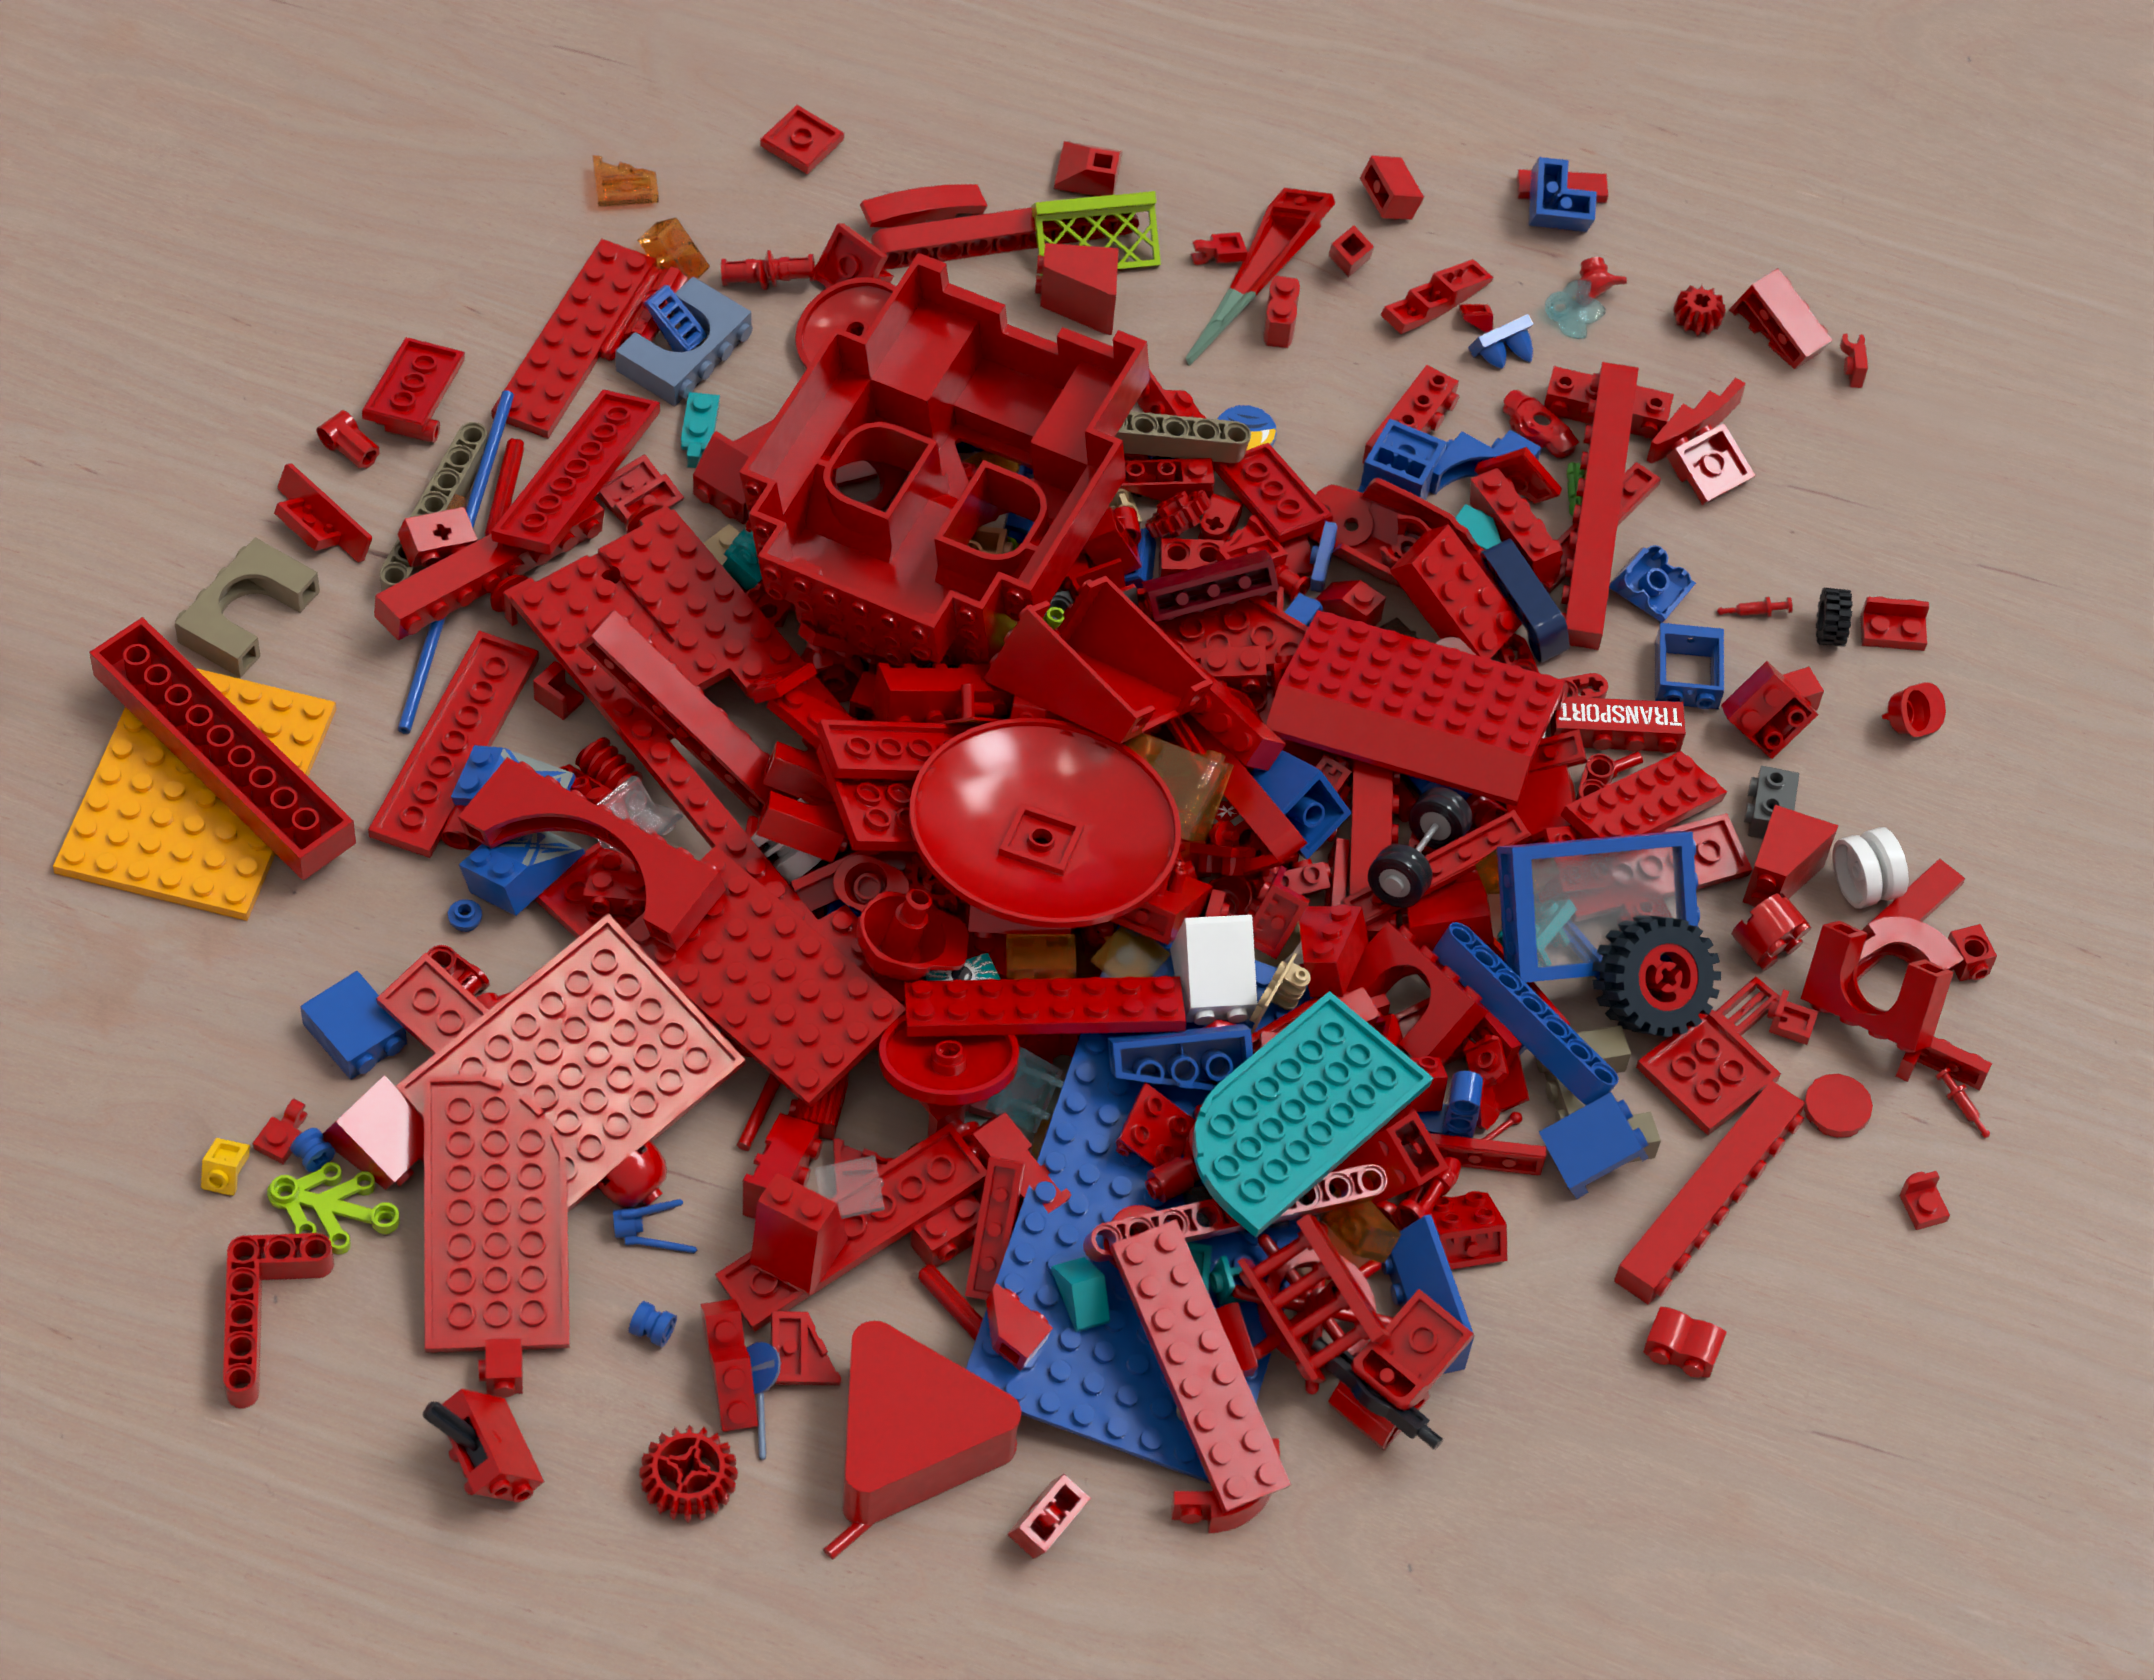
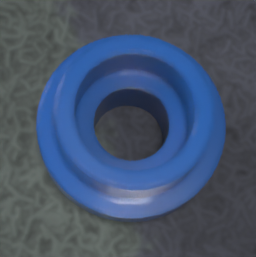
M462 899L450 906L448 919L450 924L458 931L469 932L474 930L481 922L482 910L475 901ZM464 912L470 913L468 915H461Z

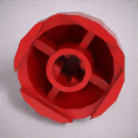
M812 649L807 654L804 662L814 664L817 671L816 676L839 703L850 700L865 671L864 662L861 657L854 655L853 659H848L837 655L834 652L835 650L826 649V652L822 653Z
M651 1140L643 1144L648 1150L644 1153L642 1151L639 1153L635 1150L606 1175L610 1180L607 1185L601 1181L598 1183V1188L614 1204L621 1207H634L643 1202L646 1206H649L663 1194L659 1187L666 1179L667 1166L664 1157Z

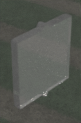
M875 1155L815 1168L818 1185L816 1193L836 1202L842 1219L885 1210L881 1190L884 1182L882 1178H879Z

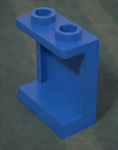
M1612 1092L1539 1131L1563 1179L1576 1199L1589 1193L1586 1185L1637 1157H1640L1642 1161L1648 1159L1644 1148L1649 1146L1645 1136L1639 1127L1633 1130L1628 1121L1634 1117L1625 1100L1622 1099L1618 1102Z

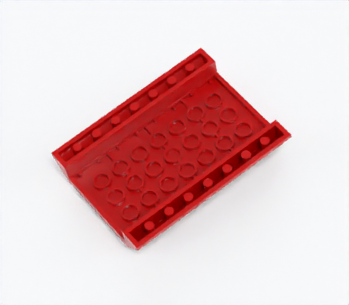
M1317 610L1278 684L1266 726L1279 738L1517 807L1526 786L1529 766L1554 711H1560L1568 694L1569 686L1565 680L1554 678L1551 675L1540 674L1516 665L1505 664L1491 660L1488 657L1477 656L1456 648L1431 643L1425 639H1417L1393 630L1368 625L1362 621H1354L1333 613Z

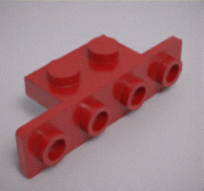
M1149 369L1150 380L1136 401L1144 413L1206 418L1196 407L1189 393L1183 390H1164Z
M292 463L286 464L277 488L289 500L277 503L274 514L314 551L339 545L357 562L364 561L372 542V536Z

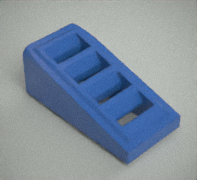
M668 285L662 286L644 302L673 352L690 351L707 337L701 325ZM667 300L668 304L663 309H660L658 306ZM673 311L674 315L668 319L666 316ZM680 322L681 326L676 329L674 326Z

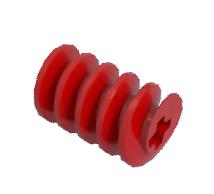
M607 737L599 738L581 750L575 760V765L579 766L580 770L621 795L626 808L636 802L642 794L643 787L640 784L643 775L641 772H634V765L629 762L626 763V757L623 754H618L619 751L616 746H610L611 742Z

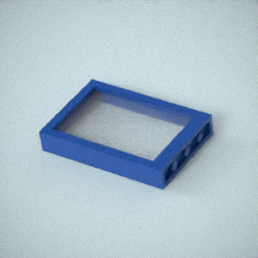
M1671 831L1497 847L1504 962L1525 983L1600 975L1599 971H1592L1593 963L1601 962L1603 955L1596 952L1600 944H1610V941L1605 936L1610 930L1621 931L1618 924L1624 920L1633 921V917L1650 915L1683 919L1688 921L1689 925L1698 927L1700 910L1697 906L1696 896L1698 877L1695 872L1694 856L1696 854V843L1693 839V832ZM1662 953L1660 955L1661 961L1673 962L1667 954Z

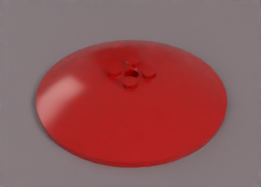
M1005 719L986 723L956 735L940 746L924 763L913 784L909 802V825L915 847L925 865L941 884L966 903L985 913L1007 921L1034 927L1076 928L1091 926L1116 919L1137 909L1156 894L1167 881L1174 868L1180 847L1181 822L1178 809L1170 790L1157 771L1145 759L1123 743L1119 744L1078 724L1055 719ZM1036 838H1044L1048 840L1049 843L1040 844L1034 840Z

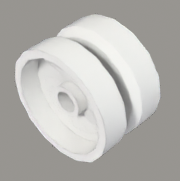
M1879 827L1865 831L1861 837L1859 835H1852L1838 839L1834 844L1832 858L1836 880L1842 894L1854 908L1862 909L1877 904L1880 899L1888 901L1901 897L1907 892L1909 876L1905 855L1898 840L1887 828Z

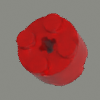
M1776 893L1750 911L1752 916L1748 919L1747 924L1741 920L1735 926L1731 935L1756 965L1765 971L1778 961L1777 955L1783 951L1791 954L1803 944L1801 938L1812 927L1784 893H1781V895Z

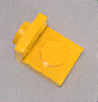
M216 1138L202 1159L201 1188L233 1196L237 1191L238 1174L249 1158L250 1145Z

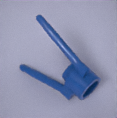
M681 1199L637 1209L613 1210L615 1238H624L625 1245L638 1244L688 1253H696L697 1251L695 1246L637 1236V1233L644 1232V1215L681 1206L683 1204Z

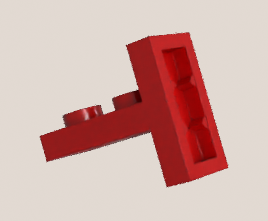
M1933 1037L1931 1047L1918 1050L1915 1053H1905L1895 1077L1908 1082L1917 1062L1938 1072L1950 1067L1952 1072L1949 1075L1953 1079L1980 1091L1992 1063L1984 1060L1978 1054L1969 1053L1952 1045L1945 1039Z

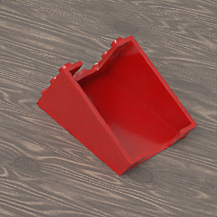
M1106 575L1094 581L1089 579L1080 586L1077 591L1079 596L1064 611V620L1054 630L1043 620L1044 615L1051 606L1047 600L1034 606L1032 604L1027 605L1017 617L1019 622L1015 628L1004 637L1003 642L1005 644L1001 651L991 658L989 662L991 667L984 676L988 683L1119 744L1197 708L1214 683Z

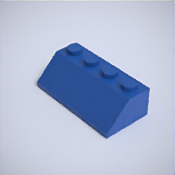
M1429 1214L1421 1217L1387 1239L1384 1253L1380 1255L1383 1273L1385 1275L1389 1274L1392 1282L1390 1290L1394 1304L1400 1305L1402 1309L1415 1292L1420 1289L1473 1332L1432 1215ZM1474 1338L1443 1374L1466 1368Z

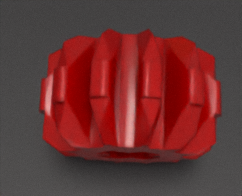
M1690 285L1686 291L1680 292L1674 304L1673 316L1676 317V325L1684 326L1685 332L1695 331L1696 336L1701 331L1710 335L1713 329L1718 330L1726 312V305L1723 304V295H1715L1714 288L1705 290L1703 285L1696 289Z

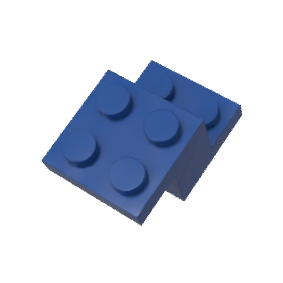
M1389 419L1364 462L1361 484L1357 491L1365 492L1373 479L1380 478L1426 500L1429 494L1433 471L1446 449L1447 442Z

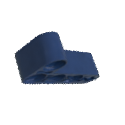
M1509 538L1480 552L1481 560L1488 574L1527 630L1528 643L1537 661L1543 663L1569 650L1568 627L1561 611L1514 542Z

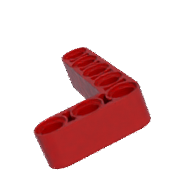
M320 1233L243 1235L236 1237L229 1243L226 1270L223 1380L227 1400L232 1406L242 1409L250 1407L257 1401L259 1396L262 1280L322 1278L330 1274L334 1267L331 1241L327 1236ZM317 1253L324 1254L323 1256H321V1257H319V1258H311V1257H310V1256H312L313 1254H317ZM278 1255H287L284 1259H275ZM242 1256H251L248 1260H238ZM243 1287H249V1288H251L250 1290H248V1291H246V1292H238V1291H237V1290H239L240 1288H243ZM240 1319H249V1320H250L249 1322H247V1323H245V1324H237V1323H236V1322L239 1321ZM239 1351H249V1353L244 1356L235 1355ZM239 1383H248V1386L244 1388H234Z

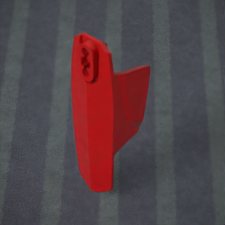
M1380 478L1373 479L1363 493L1330 484L1317 491L1316 497L1333 514V523H1336L1337 537L1332 553L1337 557L1381 580L1402 588L1389 570L1426 531L1449 524L1507 602L1483 565L1480 552L1485 549L1476 543L1469 530L1459 524L1452 514ZM1345 523H1356L1358 528L1354 531H1348ZM1324 527L1307 533L1308 537L1320 545Z

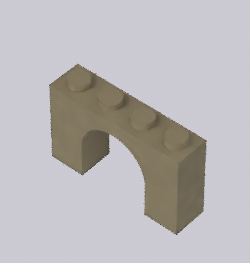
M255 537L247 546H243L238 551L236 558L227 568L224 567L219 571L216 579L207 589L199 592L195 602L177 616L175 621L177 641L241 678L260 657L259 641L257 636L232 623L223 615L226 607L241 596L263 594L301 613L320 592L318 572Z
M1621 1025L1577 1033L1616 1073L1626 1071L1631 1052ZM1536 1058L1538 1070L1540 1073L1544 1072L1547 1080V1097L1550 1102L1554 1101L1556 1107V1122L1583 1108L1584 1106L1578 1098ZM1652 1113L1634 1114V1117L1628 1121L1633 1130L1639 1127L1649 1144V1146L1644 1148L1648 1159L1655 1158L1661 1139ZM1637 1157L1629 1162L1641 1161V1158Z

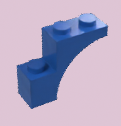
M1509 430L1502 439L1497 438L1491 447L1461 431L1455 440L1450 439L1447 442L1446 449L1433 471L1429 492L1436 495L1442 488L1454 481L1478 476L1475 471L1477 463L1527 447L1539 460L1541 447L1512 430Z

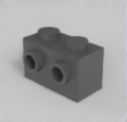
M1761 765L1757 778L1751 777L1748 796L1753 797L1752 804L1747 803L1744 822L1749 823L1748 836L1764 839L1775 805L1795 810L1799 773Z

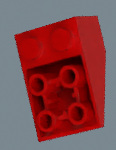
M1407 1105L1332 1172L1375 1164L1380 1166L1387 1175L1388 1183L1381 1194L1367 1203L1346 1207L1352 1215L1375 1205L1379 1201L1388 1200L1421 1186L1449 1168L1416 1110ZM1365 1176L1362 1177L1363 1186L1373 1191L1372 1181ZM1333 1184L1339 1196L1341 1197L1340 1189Z

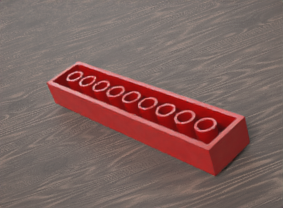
M143 617L89 652L93 675L303 881L356 844L354 821Z

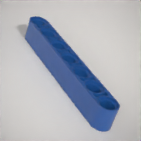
M1457 922L1449 925L1433 949V952L1439 957L1438 961L1443 966L1447 965L1461 977L1459 982L1464 987L1469 985L1483 998L1480 1003L1505 1025L1583 1104L1588 1105L1610 1093L1619 1081L1614 1069L1470 928Z

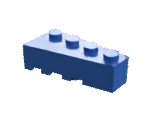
M1245 1024L1107 1038L1110 1073L1115 1078L1174 1085L1190 1089L1212 1091L1224 1078L1253 1055L1251 1029Z

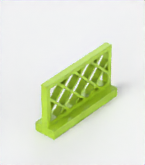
M1156 192L1035 202L1031 207L1032 216L1035 220L1038 255H1044V241L1057 244L1065 232H1068L1080 242L1078 245L1091 246L1086 241L1097 229L1109 239L1104 247H1109L1113 242L1126 253L1118 263L1117 270L1160 266L1161 259L1155 204L1157 203ZM1148 212L1149 225L1141 233L1129 221L1136 213ZM1129 213H1131V214L1127 217V219H1125L1124 217H1122V216L1120 215V214H1129ZM1108 215H1114L1123 223L1113 236L1099 225ZM1101 216V217L1098 219L1097 222H1095L1092 218H1090V217ZM1077 218H1084L1093 226L1083 239L1069 228ZM1071 219L1067 225H1065L1061 220ZM1054 221L1063 230L1054 241H1051L1043 234L1042 222ZM1125 226L1139 236L1130 249H1127L1116 239ZM1149 231H1150L1151 240L1146 237V234H1147ZM1142 240L1152 247L1153 260L1142 261L1132 253ZM1129 256L1134 260L1133 262L1125 261Z

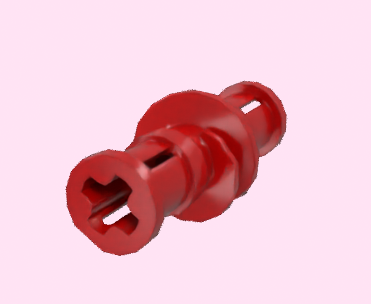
M767 250L764 260L746 259V261L727 262V259H721L722 285L728 286L729 283H756L760 281L762 289L767 290L770 281H772L774 287L777 286V280L809 279L810 281H815L814 254H808V257L801 258L780 257L774 259L771 250Z

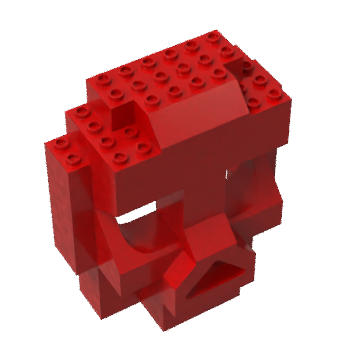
M918 253L863 338L837 327L833 328L739 472L746 507L750 511L749 519L765 592L776 600H786L793 603L797 621L800 624L805 622L811 624L814 629L819 627L822 632L841 638V642L847 639L864 653L877 654L896 666H902L903 663H916L917 667H920L931 661L938 664L940 662L946 665L953 664L958 667L961 664H989L991 658L1001 651L1004 646V637L1019 622L1017 618L1019 613L1029 604L1034 606L1046 600L1049 603L1051 602L1126 478L1123 440L1115 436L1150 380L1147 341L1118 330L1112 339L1113 346L1062 327L1056 336L1057 343L1009 325L1005 304L949 283L946 263ZM965 442L1033 469L1034 478L1029 479L983 460L969 482L957 452L956 444ZM877 461L900 467L911 473L887 511L883 512L838 492L832 485L833 470L852 462ZM1012 512L1034 522L1023 542L1015 550L1008 553L990 554L967 546L979 526L996 521L999 515Z

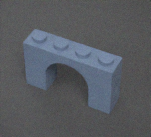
M695 277L687 281L675 294L705 331L707 339L702 345L686 352H672L657 346L634 332L615 351L617 372L674 407L683 398H688L689 392H693L695 386L703 379L706 380L712 374L714 368L722 360H727L733 349L740 342H745L752 333L751 311Z

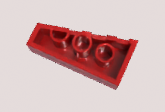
M878 663L872 710L877 721L928 723L961 719V684H974V701L992 703L994 706V712L991 716L975 715V717L996 718L1010 715L1013 694L988 683L984 679V676L991 667L989 664H961L958 668H948L945 663H934L932 668H918L916 663H903L902 668H891L889 663Z

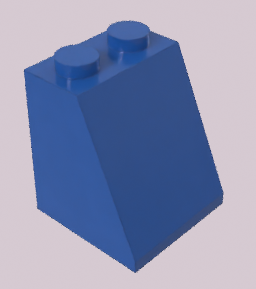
M1283 750L1268 771L1254 768L1250 772L1252 777L1308 843L1298 851V854L1305 859H1308L1352 813L1320 769Z

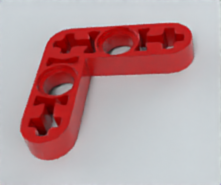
M1514 633L1497 651L1500 662L1539 673L1529 645L1521 635ZM1513 650H1518L1516 657L1517 660H1514L1515 655L1513 653ZM1588 673L1560 678L1567 682L1569 686L1568 693L1571 697H1606L1608 682L1600 674ZM1588 686H1592V688L1594 690H1598V692H1594L1591 688H1588Z

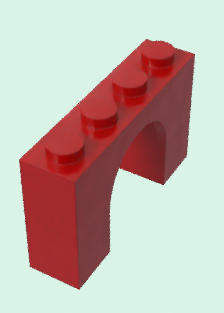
M777 741L765 766L763 784L801 798L809 804L770 791L758 817L756 835L833 862L838 851L843 853L849 839L819 758L814 754Z
M1842 921L1823 924L1800 999L1811 1003V1007L1816 1011L1833 1013L1839 1016V1020L1844 1024L1867 1029L1868 1034L1872 1037L1888 1039L1897 1043L1896 1047L1902 1051L1915 1053L1918 1050L1931 1047L1954 972L1925 959L1909 963L1895 1004L1889 1010L1879 1009L1865 999L1857 982V967L1868 933Z
M1387 922L1365 947L1347 987V992L1350 993L1363 987L1369 997L1372 998L1383 993L1386 994L1395 983L1404 977L1417 974L1425 975L1431 989L1428 1008L1399 1044L1413 1058H1420L1422 1056L1440 1057L1443 1064L1488 1013L1479 1003L1483 998L1469 985L1463 989L1457 983L1461 977L1450 967L1445 965L1441 968L1435 962L1439 957L1426 945L1419 948L1414 943L1417 936L1407 927L1401 925L1398 929L1390 922Z

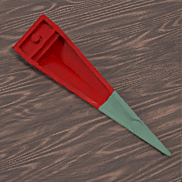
M1283 188L1268 205L1247 253L1246 261H1243L1218 309L1186 356L1188 366L1198 358L1322 227L1320 221L1336 204L1333 194Z

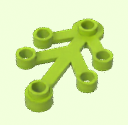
M334 1162L326 1163L320 1170L299 1179H295L290 1175H280L270 1183L267 1190L269 1202L278 1209H286L295 1226V1234H300L304 1230L317 1233L315 1224L307 1221L300 1205L314 1208L329 1236L332 1251L337 1255L347 1253L351 1248L349 1234L342 1230L334 1214L372 1224L373 1229L381 1234L394 1232L400 1224L399 1211L391 1203H379L371 1209L342 1201V1199L356 1193L362 1196L373 1193L375 1190V1178L370 1172L362 1171L356 1174L353 1179L338 1185L342 1180L341 1167ZM330 1171L337 1173L334 1177L325 1176ZM364 1180L370 1182V1184L365 1187L359 1185V1183ZM322 1183L333 1187L319 1194L308 1191ZM285 1191L292 1193L288 1196H279ZM383 1219H389L392 1221L387 1224L380 1223V1221ZM338 1239H343L346 1241L343 1245L340 1246L334 1244V1242Z

